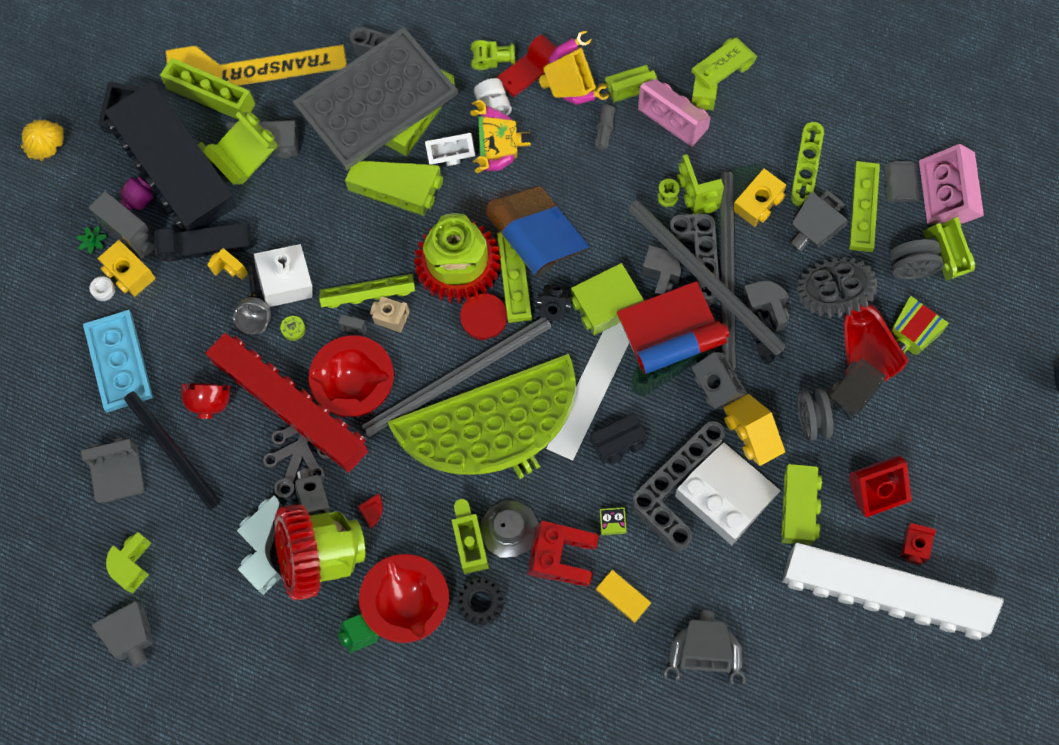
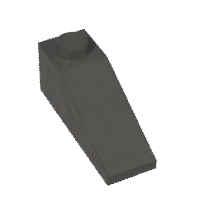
M295 121L259 122L263 129H267L274 135V141L279 145L270 155L280 158L298 156L299 131ZM227 123L228 132L236 123Z

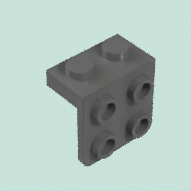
M115 439L113 443L107 445L94 444L89 446V449L81 451L82 460L90 466L96 502L102 504L139 495L144 492L145 487L138 447L130 439Z

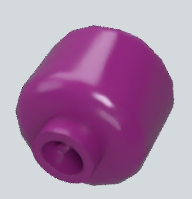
M141 176L138 178L130 177L119 190V195L122 198L120 203L130 211L133 208L143 210L154 197L148 182Z

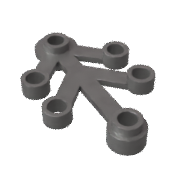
M290 426L282 431H275L271 439L276 446L282 447L287 443V438L298 434V432ZM301 434L298 441L275 453H268L263 458V462L268 469H275L280 461L292 456L285 477L278 480L274 487L277 496L283 500L291 499L295 495L296 487L294 481L302 458H304L313 474L315 471L322 472L320 476L321 481L325 478V472L322 467L318 466L308 446V440ZM277 436H284L281 442H276ZM317 449L322 459H330L327 455H322L321 450ZM269 458H275L273 464H267ZM290 487V492L283 494V488Z

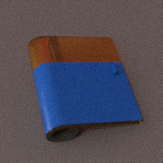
M541 186L499 200L497 198L493 199L487 205L486 215L535 277L546 274L557 261L582 253L590 248Z

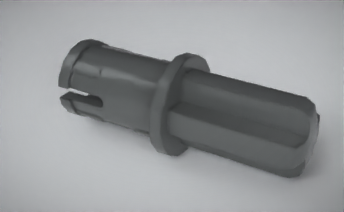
M611 105L602 106L600 120L596 124L595 147L598 150H606L608 148L610 134L614 131L612 124L616 109Z

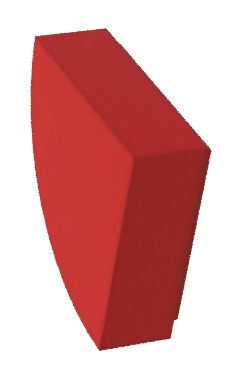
M379 493L357 506L369 527H374L380 520L383 512V503Z

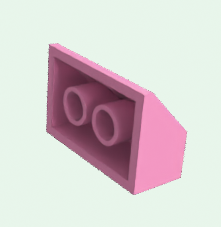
M655 79L645 82L640 86L638 110L689 146L693 147L708 130L711 118L708 113L692 105L685 96H680L672 91L671 87L666 83H661Z
M958 144L919 160L927 224H943L956 217H959L960 223H965L984 216L975 152Z

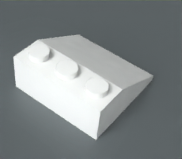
M723 443L679 486L675 497L729 544L733 545L781 490L728 445Z

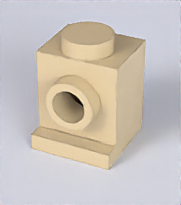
M382 296L379 302L375 301L370 312L376 325L400 333L410 313L407 303H400ZM388 309L391 310V312L385 313V310Z

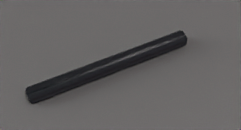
M134 391L128 393L124 397V401L207 508H215L220 503V500L137 393Z

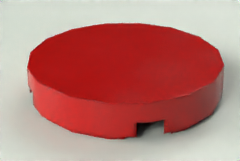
M487 293L478 294V297H471L469 301L463 304L460 312L463 329L469 336L478 340H488L489 338L499 336L505 329L508 321L507 309L503 302L496 296Z

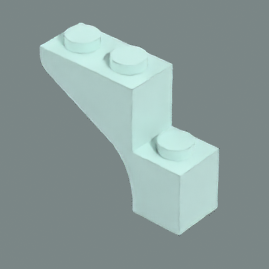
M275 496L264 500L259 505V510L252 517H246L240 523V528L237 530L257 551L245 557L241 562L242 566L238 570L263 595L281 578L274 569L270 559V550L275 538V514L279 508L283 507Z

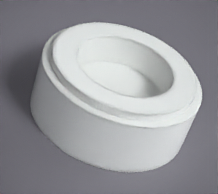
M100 276L91 282L90 293L95 299L106 301L114 295L115 285L108 277Z

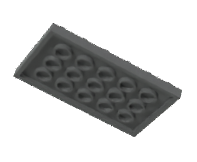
M403 27L294 100L293 105L347 171L458 95V90Z

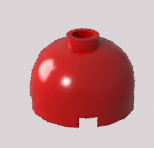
M182 383L181 399L183 405L189 412L197 413V418L212 419V414L222 412L229 403L231 385L224 384L223 389V386H217V384L190 383V388H188V384Z

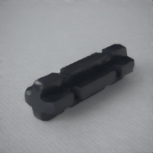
M250 263L247 265L251 296L264 301L255 263Z

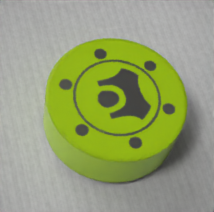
M297 316L285 318L280 327L283 336L290 341L302 338L306 330L302 319Z

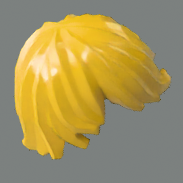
M34 120L28 123L22 131L23 145H21V148L24 149L28 158L44 161V157L50 158L52 155H55L57 152L56 147L62 146L64 141L63 128L58 123H52L51 121Z

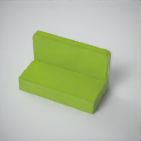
M644 65L606 77L605 83L608 85L607 88L612 101L617 102L639 95L640 86L645 82L657 79L654 70L649 71L648 67Z

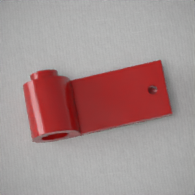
M543 34L537 36L531 42L528 54L497 76L496 79H499L504 89L515 97L539 79L541 75L545 74L544 67L550 64L549 57L557 46Z

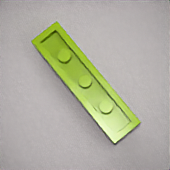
M856 161L849 250L873 252L880 169V164Z
M502 232L497 233L508 323L530 321L532 316L525 263L504 238Z
M413 274L321 289L319 295L321 307L336 308L344 303L359 304L364 300L373 298L380 300L381 296L387 298L390 295L396 294L398 296L408 295L415 291Z

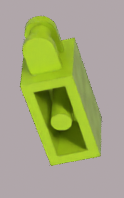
M459 499L454 504L457 519H453L452 524L464 574L489 569L477 515H471L469 503L465 499Z

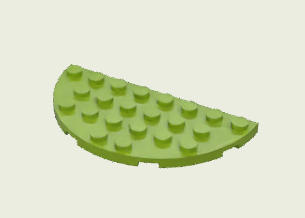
M569 354L393 419L388 421V425L396 441L410 456L433 469L453 474L476 475L510 468L524 462L545 448L557 436L568 420L576 393V378Z

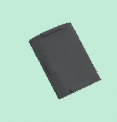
M894 161L884 164L887 202H920L917 164L912 161Z

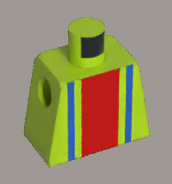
M911 296L895 322L891 334L904 353L908 350L914 355H918L943 333L949 323Z

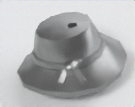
M501 501L489 508L481 520L482 540L487 549L500 558L517 557L531 549L538 520L532 509L518 501Z

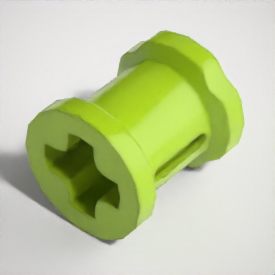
M664 179L660 183L658 202L661 206L673 207L677 203L680 186L676 180Z

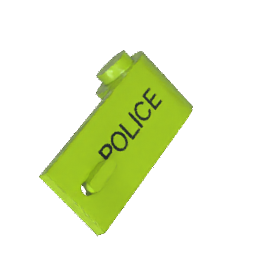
M729 38L720 49L693 67L691 72L711 89L737 69L741 73L748 70L755 62L757 56L738 38Z

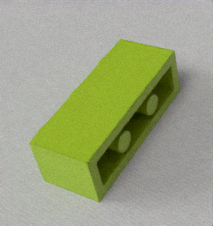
M788 464L785 469L781 543H799L811 546L815 539H819L820 524H816V514H820L821 499H817V490H821L822 475H818V467Z

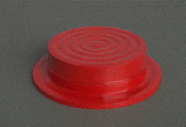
M344 336L329 342L316 354L309 371V385L316 401L323 404L332 414L342 417L361 416L375 410L389 395L394 380L393 365L387 352L377 342L362 336Z
M411 554L394 555L378 562L365 576L359 592L360 610L366 624L378 636L397 643L415 642L430 635L442 623L449 604L448 586L439 569L428 560Z

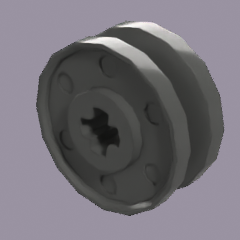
M927 239L914 240L893 248L889 256L891 262L894 263L892 267L894 277L899 279H918L942 270L944 262L942 257L939 256L941 253L939 242Z
M822 387L815 388L813 400L808 390L799 391L797 399L798 413L805 439L808 442L815 441L817 429L823 439H830L833 436V417L825 389Z

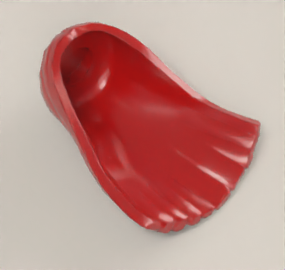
M868 303V307L860 305V312L853 309L850 316L845 314L844 339L851 380L860 384H875L887 381L898 374V372H901L908 362V357L891 334L879 310Z

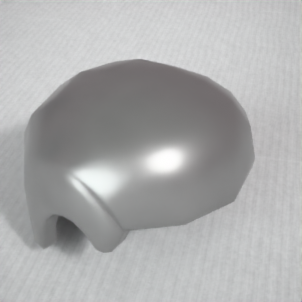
M248 297L241 300L236 306L233 322L237 329L243 333L251 335L263 333L271 318L270 307L259 298Z

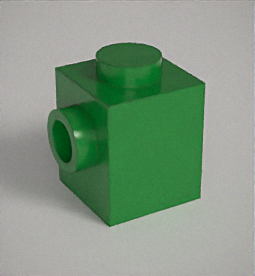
M362 614L343 621L338 631L339 641L343 647H347L349 653L377 642L379 638L366 624Z

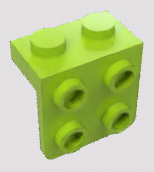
M682 155L681 163L678 164L680 174H677V180L680 188L684 187L686 207L691 208L693 214L715 212L720 208L724 186L722 180L719 179L698 185L688 155Z

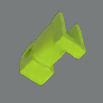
M959 217L943 224L938 223L923 231L925 239L935 237L941 246V255L944 261L942 272L946 281L975 270L974 258L966 243Z

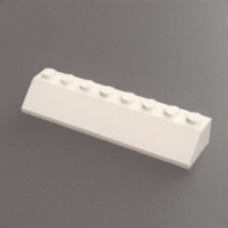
M799 543L794 545L788 555L782 581L794 590L802 591L805 588L812 590L816 596L828 597V595L838 597V601L845 604L860 603L863 604V608L870 611H879V609L889 611V615L892 617L904 618V616L914 618L915 623L921 625L936 624L943 631L954 633L957 630L965 632L966 637L977 640L991 634L1003 604V599Z

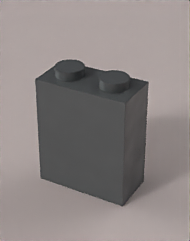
M104 191L88 207L100 225L139 258L142 259L154 250V236L146 224L107 192Z

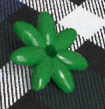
M85 227V235L77 236V239L82 241L78 249L83 250L88 247L89 254L94 252V246L98 249H103V245L99 241L107 238L105 234L99 235L100 227H96L93 232L88 227Z

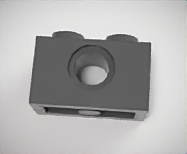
M714 352L691 367L695 373L694 379L696 383L703 387L706 393V401L712 408L724 410L723 407L747 395L724 353ZM717 377L720 378V386L718 388L715 386V379Z

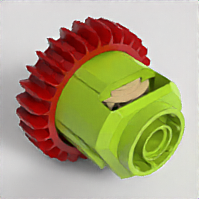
M451 213L441 216L438 223L429 229L428 236L423 234L424 242H418L419 250H415L416 258L414 263L416 274L419 275V282L424 284L425 290L430 289L432 296L438 293L440 301L447 296L449 303H451L453 298L457 299L458 304L461 303V298L464 297L469 301L471 295L478 297L479 291L487 293L485 286L493 287L492 280H497V272H500L501 269L499 264L501 263L500 249L496 246V239H491L490 231L485 233L483 225L478 228L476 222H470L464 214Z
M300 504L281 507L276 511L274 520L276 554L282 581H284V588H286V592L293 600H302L316 596L320 590V582L351 576L355 564L364 562V537L361 526L356 519L348 521L341 512L310 516L305 507Z

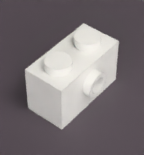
M472 133L425 141L429 165L446 162L447 166L460 164V159L476 156Z

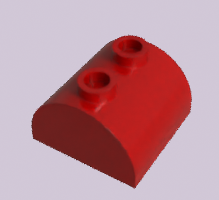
M900 455L855 470L849 475L853 496L865 518L912 501L907 462Z

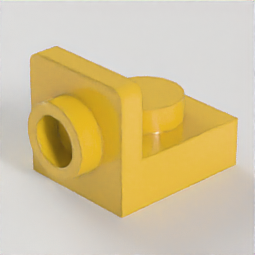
M224 248L220 252L215 253L207 264L215 276L222 269L230 276L234 277L236 275L241 280L248 275L244 265Z

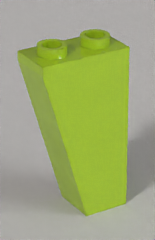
M360 161L350 168L345 182L348 191L425 216L427 209H431L435 199L433 195L436 189H440L443 176H441L440 167L436 165Z

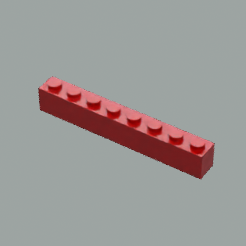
M224 333L205 353L210 361L349 473L368 452L364 444L365 438L357 431L351 433L347 430L348 425L339 417L336 419L332 418L329 415L331 412L323 404L319 403L316 405L313 403L311 395L303 389L298 391L295 388L296 384L290 378L279 376V371L271 363L264 364L260 361L262 357L253 349L250 351L245 349V344L237 336L231 338L228 334Z

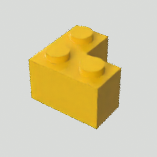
M750 394L723 407L727 416L724 418L725 423L731 431L735 430L739 438L744 442L745 446L742 449L749 460L753 459L761 466L785 453L772 413Z

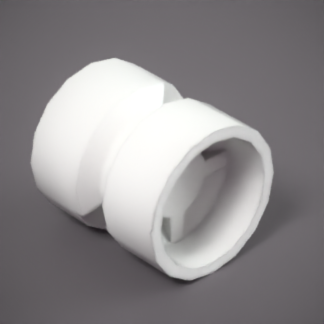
M487 79L475 87L474 93L477 100L483 101L486 106L497 109L507 116L511 113V105L505 96L503 84L499 79Z

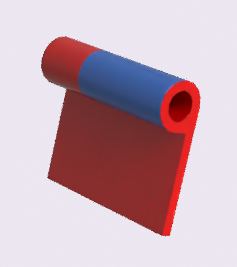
M697 281L617 311V316L644 374L727 343V338L730 336L727 326L714 320Z

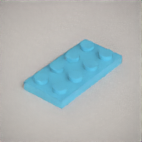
M130 310L83 324L104 410L108 413L127 407L128 404L124 401V397L132 391L137 393L142 401L152 399L153 394Z

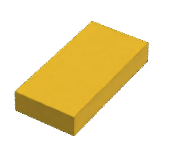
M613 570L596 588L599 594L633 623L651 605L649 600Z

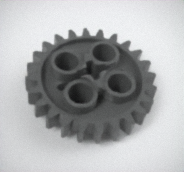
M834 257L832 262L824 259L823 265L815 263V269L807 268L808 274H801L802 279L798 280L799 286L797 287L800 303H803L805 309L810 308V313L818 310V316L827 313L828 318L837 313L838 318H841L844 312L850 316L853 309L860 312V305L868 307V301H873V295L877 294V279L875 272L871 271L869 265L864 267L863 261L856 264L855 258L848 262L846 257H843L841 261H837V258ZM838 291L842 293L843 299L840 298Z

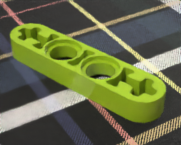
M817 122L807 123L801 136L791 191V200L799 207H802L810 193L814 192L824 136V129ZM811 131H815L813 142H809ZM810 149L814 151L815 157L806 158L803 151ZM801 170H808L811 172L812 177L804 179L800 176L799 172ZM801 186H806L804 191V198H799Z

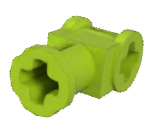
M477 40L471 44V50L473 51L471 66L476 70L497 67V62H511V64H515L514 44L496 47V42Z

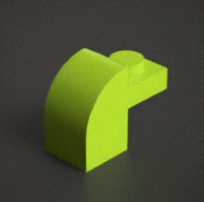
M139 532L130 536L125 541L122 550L112 546L106 559L107 571L111 578L131 594L135 592L149 575L135 563L151 544Z

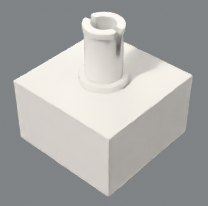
M301 244L254 254L255 267L264 301L269 307L312 298V283Z

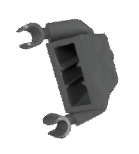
M701 611L699 613V620L689 621L688 628L682 629L672 641L668 659L670 667L665 670L664 676L667 679L668 671L674 669L677 672V681L680 677V671L677 668L678 664H681V669L729 672L728 683L731 686L734 684V675L738 674L740 676V685H743L746 678L740 672V668L743 667L742 647L733 633L728 631L726 623L714 622L715 615L712 611Z

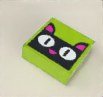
M625 507L600 509L601 535L626 534Z

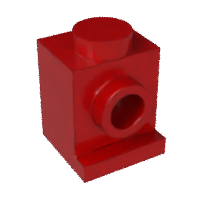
M910 523L905 528L900 557L907 559L906 562L910 564H925L930 559L936 529ZM915 541L923 543V548H918L915 545Z

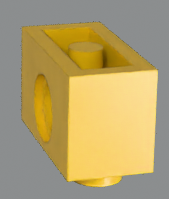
M764 168L734 202V212L754 227L759 222L764 223L771 214L769 210L773 205L778 206L785 198L786 184ZM763 196L767 201L759 202L756 200V197Z
M120 240L98 257V260L103 265L100 269L109 278L114 276L118 280L115 284L124 293L129 291L134 297L156 279L152 272ZM129 267L126 272L121 273L124 268Z

